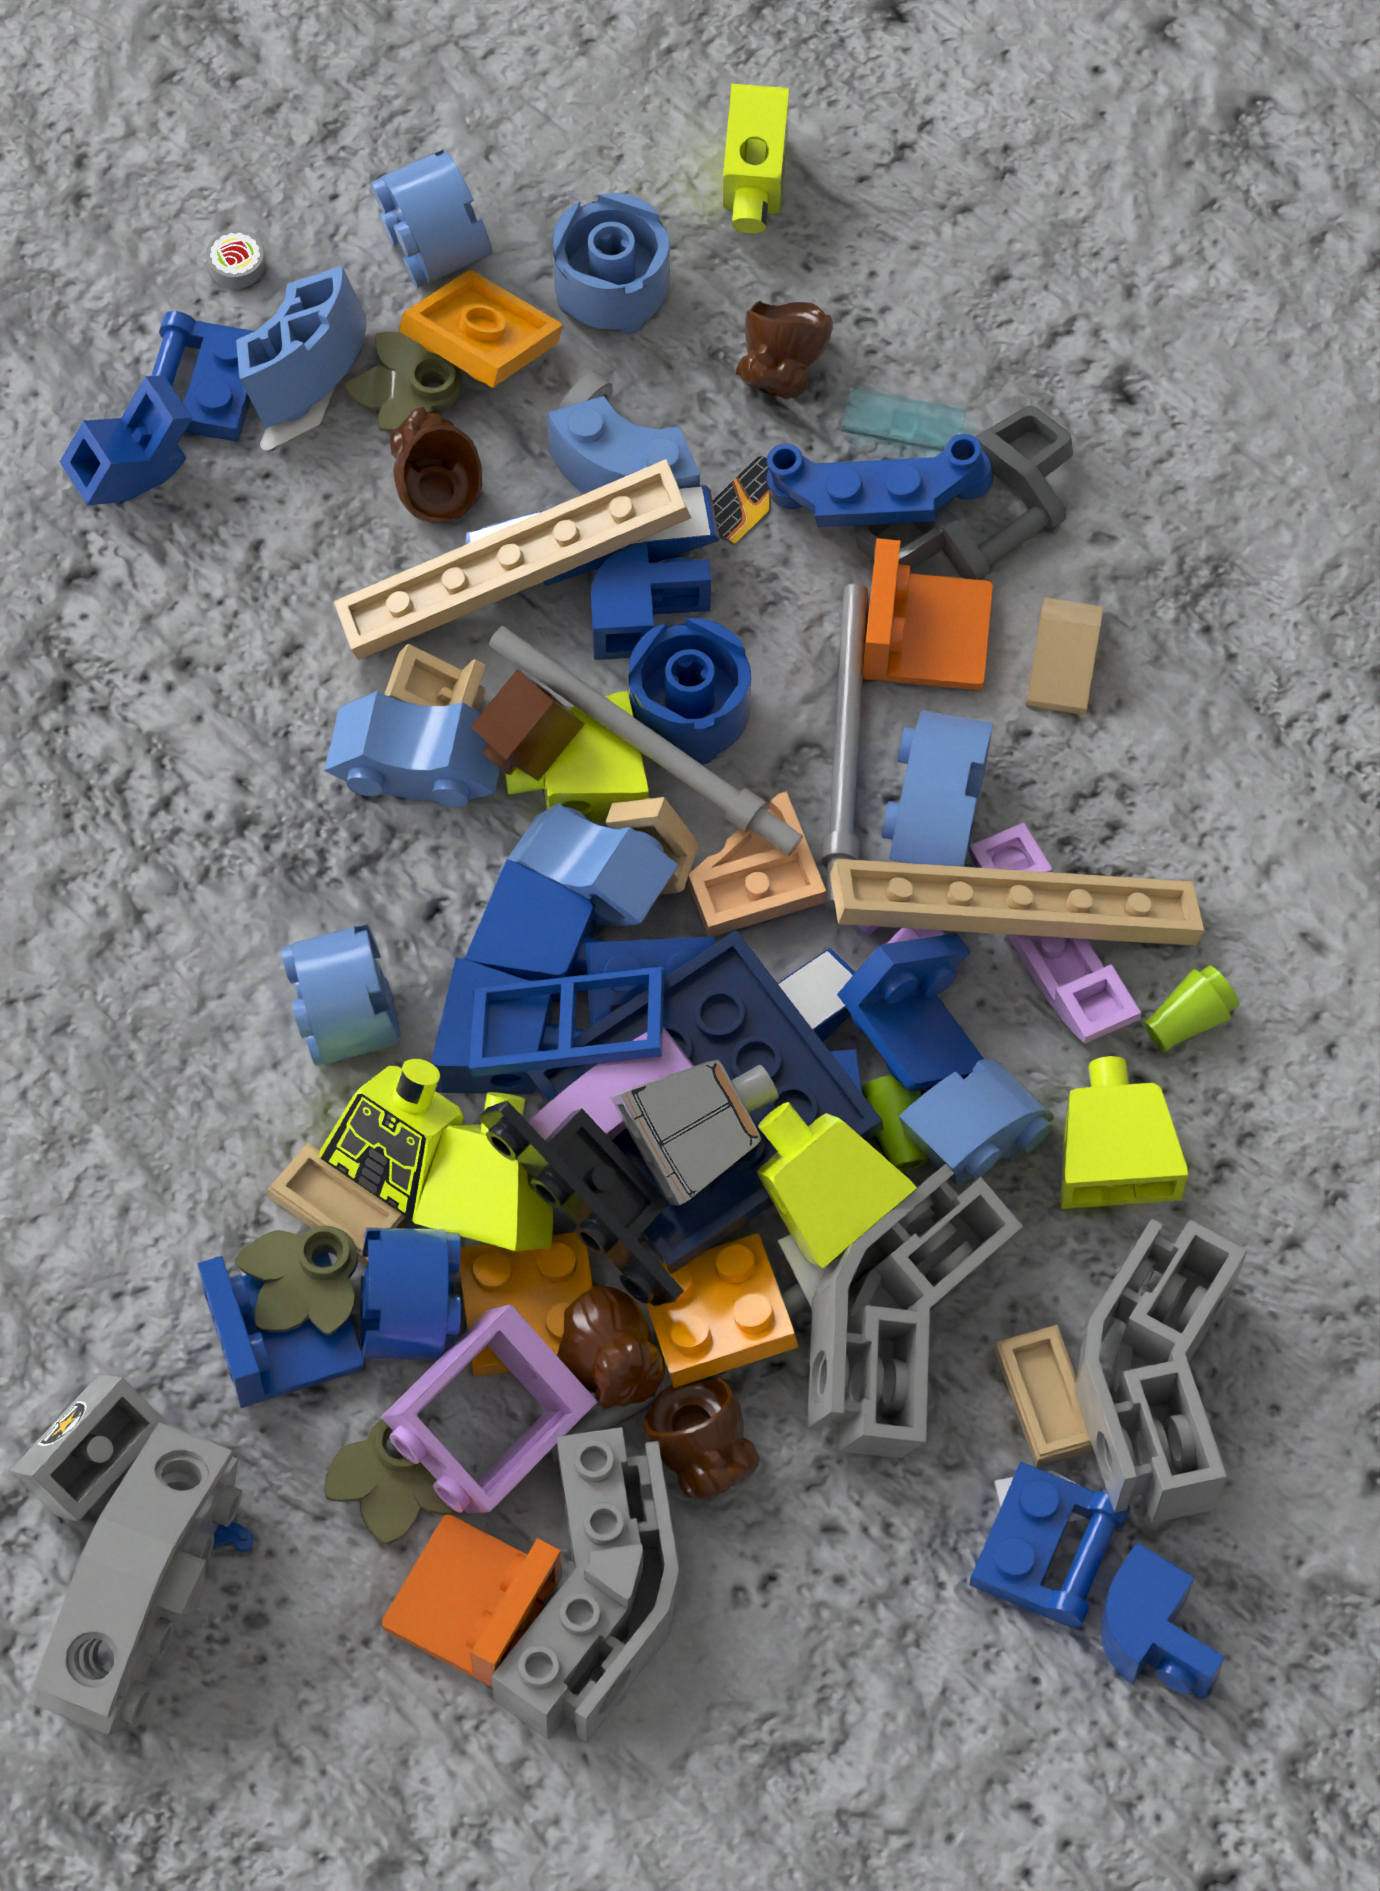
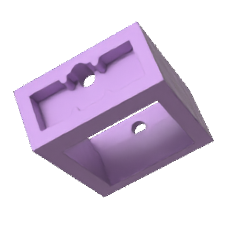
M510 1304L488 1309L381 1418L393 1431L389 1438L394 1447L412 1463L418 1464L421 1462L437 1481L433 1484V1487L438 1496L450 1508L459 1513L465 1511L467 1514L491 1512L557 1444L556 1437L565 1436L597 1403V1400ZM487 1345L543 1407L545 1412L476 1482L417 1415Z

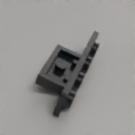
M508 1101L500 1102L485 1109L478 1118L488 1129L486 1136L490 1144L502 1156L512 1161L517 1160L533 1177L531 1185L538 1196L550 1206L557 1209L561 1207L578 1225L575 1232L581 1242L595 1254L607 1256L622 1273L620 1281L634 1298L645 1304L650 1303L653 1306H659L675 1302L682 1295L684 1290L636 1239L670 1202L582 1108L573 1111L546 1140L537 1133Z

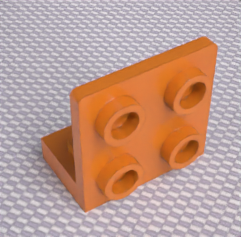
M876 538L863 679L981 690L984 687L993 584L985 580L910 573V565L899 564L901 540Z
M446 1514L441 1519L382 1618V1627L384 1631L492 1687L491 1676L545 1608L562 1578L561 1550L537 1538L529 1553L526 1554L451 1514Z

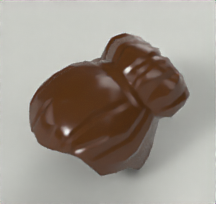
M757 301L746 311L745 337L748 354L738 363L736 375H739L747 386L766 390L771 396L790 399L802 395L807 387L809 366L819 359L830 341L833 331L831 316L826 315L818 306L810 302H791L776 306Z
M423 406L414 409L402 424L394 430L390 437V448L392 455L396 458L393 473L398 497L410 514L424 522L441 525L457 521L466 515L476 503L482 489V465L477 448L463 431L454 427L451 421L443 419L437 413L427 412Z
M597 1286L583 1293L565 1309L564 1333L557 1356L589 1393H595L600 1406L604 1409L614 1405L626 1407L630 1404L642 1403L650 1397H654L665 1377L663 1360L659 1350L651 1343V1332L640 1306L629 1294L615 1287Z
M722 1378L711 1381H695L677 1388L670 1384L658 1394L649 1412L643 1418V1429L647 1441L659 1442L662 1462L671 1471L677 1473L679 1487L683 1494L690 1498L709 1499L712 1496L723 1493L750 1477L759 1465L760 1457L755 1445L743 1437L744 1423L740 1403L735 1393Z

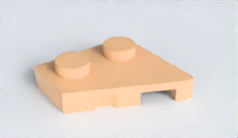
M787 791L777 794L770 801V809L767 811L803 835L801 842L790 856L751 829L746 833L738 829L726 840L725 847L719 853L708 856L689 873L688 886L707 936H717L825 903L827 891Z

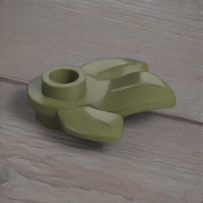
M399 332L377 333L375 335V346L381 365L363 372L345 383L347 394L360 407L370 411H379V430L394 432L411 412L423 406L427 412L448 408L458 400L463 387L462 375L456 365L437 354L425 350L419 343ZM430 383H438L442 385L436 388L425 387Z
M317 1226L308 1230L302 1236L287 1231L275 1230L262 1235L248 1244L235 1259V1265L238 1269L264 1283L260 1289L255 1308V1323L260 1331L271 1333L288 1332L300 1327L310 1319L320 1332L330 1336L341 1328L352 1314L356 1298L350 1278L356 1270L358 1254L353 1239L339 1228ZM322 1253H331L337 1257L336 1262L330 1267L321 1268L314 1264L316 1257Z
M381 1419L372 1427L367 1440L348 1444L337 1453L326 1474L324 1491L327 1500L337 1502L360 1501V1513L366 1528L376 1540L383 1545H388L408 1532L415 1522L420 1508L439 1515L451 1514L453 1509L438 1496L433 1487L437 1480L421 1462L415 1464L406 1458L398 1459L389 1454L387 1443L391 1441L389 1435L393 1431Z

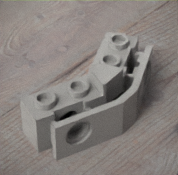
M947 1164L943 1165L828 1264L812 1298L807 1429L821 1430L831 1422H839L838 1452L901 1459L926 1443L930 1308L1023 1227L982 1177L957 1194L946 1181L954 1172ZM930 1207L935 1213L931 1217L935 1223L919 1237L916 1233L910 1236L905 1228ZM877 1241L888 1255L856 1281L848 1295L849 1285L866 1249Z
M1151 1218L1090 1317L1078 1359L1075 1394L1113 1511L1116 1513L1127 1510L1131 1497L1142 1495L1152 1524L1215 1510L1227 1479L1189 1362L1234 1289L1247 1249L1191 1219L1185 1225L1176 1242L1172 1243L1160 1236L1163 1224ZM1155 1271L1163 1274L1152 1294L1145 1291L1143 1296L1138 1294L1141 1285L1146 1287ZM1119 1319L1126 1323L1127 1326L1113 1364L1109 1391L1099 1361L1101 1343L1115 1320ZM1134 1451H1135V1454H1136V1457H1137L1139 1466H1136V1465H1135Z
M160 1422L158 1423L99 1516L80 1556L32 1685L33 1689L39 1691L35 1706L108 1735L126 1730L128 1723L136 1724L150 1695V1686L144 1684V1680L153 1658L159 1660L163 1656L173 1634L174 1622L167 1619L170 1611L180 1615L195 1613L198 1602L203 1596L206 1563L212 1552L215 1539L213 1534L219 1524L228 1527L239 1508L242 1490L235 1487L238 1459L232 1457L233 1450ZM102 1641L106 1642L113 1651L114 1663L110 1672L104 1670L99 1663L98 1649Z
M622 1427L556 1437L558 1469L574 1571L491 1676L494 1701L546 1739H549L567 1716L576 1723V1736L588 1743L668 1638L679 1598V1565L659 1442L645 1443V1455L627 1457ZM639 1483L645 1522L637 1523V1518L630 1519L625 1490L628 1489V1484ZM658 1547L662 1579L655 1606L625 1645L622 1642L628 1636V1617L633 1610L640 1579H643V1549ZM599 1661H604L600 1667L605 1671L596 1683L590 1679L579 1695H574Z

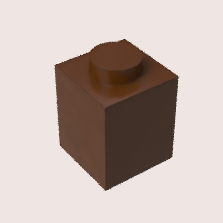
M517 669L470 727L488 743L482 753L501 770L512 775L516 768H519L539 781L585 723L550 691Z

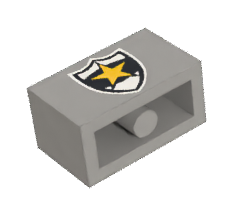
M98 1374L13 1466L10 1472L55 1516L78 1522L137 1458L158 1423L167 1425L168 1422L123 1377Z

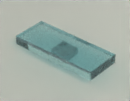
M852 387L841 432L943 452L951 438L962 434L967 410Z

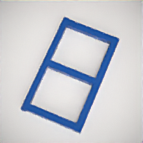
M659 966L473 988L469 1058L471 1077L662 1056L665 967ZM649 983L647 1040L574 1048L576 991ZM561 993L557 1050L485 1058L489 1001Z

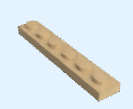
M667 459L335 600L334 604L351 651L359 661L689 520L691 516Z
M836 859L830 873L838 924L1197 946L1204 932L1195 887L1192 881Z

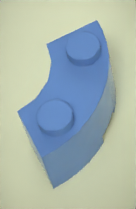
M342 266L288 283L285 300L276 314L258 330L236 340L240 381L265 428L283 421H294L305 416L313 404L323 398L342 380L362 350L367 326L366 314Z
M605 396L548 412L549 452L562 474L583 494L667 459L679 488L700 486V473L680 427L653 429L635 425L617 414Z
M376 691L339 707L324 771L346 781V786L351 791L360 795L377 796L382 793L407 799L436 801L448 807H463L470 799L495 793L500 768L482 753L488 743L470 727L481 714L480 712L463 702L448 706H420L398 701Z
M921 710L916 728L904 726L898 763L908 765L900 803L888 801L882 829V838L893 840L889 860L913 864L965 867L985 774L993 723Z
M559 803L534 818L507 858L590 899L595 904L596 924L612 927H628L641 923L678 867L675 861L664 854L665 849L662 844L651 835L635 831L631 827L614 829L599 826L590 822L579 811L564 807ZM503 864V866L501 867V869L499 870V872H498L497 874H499V875L501 874V871H502V869H503V867H504V864Z
M996 1059L979 1060L973 1068V1072L965 1079L957 1072L952 1073L924 1093L899 1115L904 1134L939 1169L947 1164L954 1172L950 1179L958 1187L970 1176L974 1179L983 1176L1000 1158L1004 1157L1010 1161L1021 1149L1025 1153L1034 1150L1050 1133L1052 1124L1049 1122L1055 1118L1053 1113Z

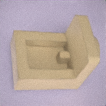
M407 644L398 654L385 695L398 701L420 706H448L463 702L478 711L486 692V688L479 685L486 664L474 659L461 670L413 645Z
M647 798L612 803L605 822L609 828L621 829L631 827L635 831L651 835L662 844L665 849L664 854L678 864V867L659 895L681 892L685 888L699 842L666 798Z

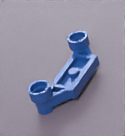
M969 434L954 436L949 440L943 452L936 457L814 463L804 457L798 447L788 443L775 446L767 456L769 470L766 481L773 501L786 509L806 508L814 514L818 527L937 522V510L954 497L963 500L977 499L985 495L993 484V471L990 459L982 451L978 439Z

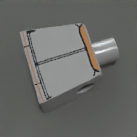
M717 1059L623 1090L610 1098L663 1196L670 1202L669 1206L681 1205L690 1200L762 1140L750 1114L779 1099V1095L772 1079L762 1065H758L730 1080L723 1065Z

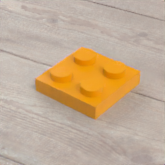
M469 269L403 312L399 332L419 343L425 350L441 356L466 371L473 379L484 382L494 388L558 344L563 324Z
M576 1232L552 1235L550 1249L513 1251L491 1244L460 1247L459 1273L467 1330L488 1309L511 1304L557 1355L564 1333L565 1309L583 1293L593 1288L588 1250L578 1238ZM487 1345L471 1360L473 1377L510 1372Z
M759 1233L708 1249L672 1274L664 1264L661 1265L684 1290L675 1302L659 1306H653L650 1303L646 1304L674 1388L798 1348L795 1332Z

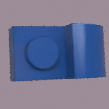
M165 375L145 376L121 418L84 420L61 458L60 464L87 505L118 503L131 500L163 484L184 463L186 456L178 446V442L191 422L192 416Z
M647 542L625 547L606 559L596 572L591 587L594 660L630 658L638 641L654 628L653 615L710 611L711 574L709 559L691 560L685 557H675L664 562L649 563Z
M1136 1542L1119 1568L1108 1590L1100 1625L1104 1651L1114 1669L1132 1685L1147 1663L1155 1668L1154 1673L1156 1677L1167 1687L1181 1694H1189L1192 1691L1205 1699L1219 1676L1225 1656L1172 1624L1189 1597L1195 1577Z

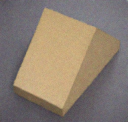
M1044 597L1026 706L1086 715L1101 627L1102 606Z

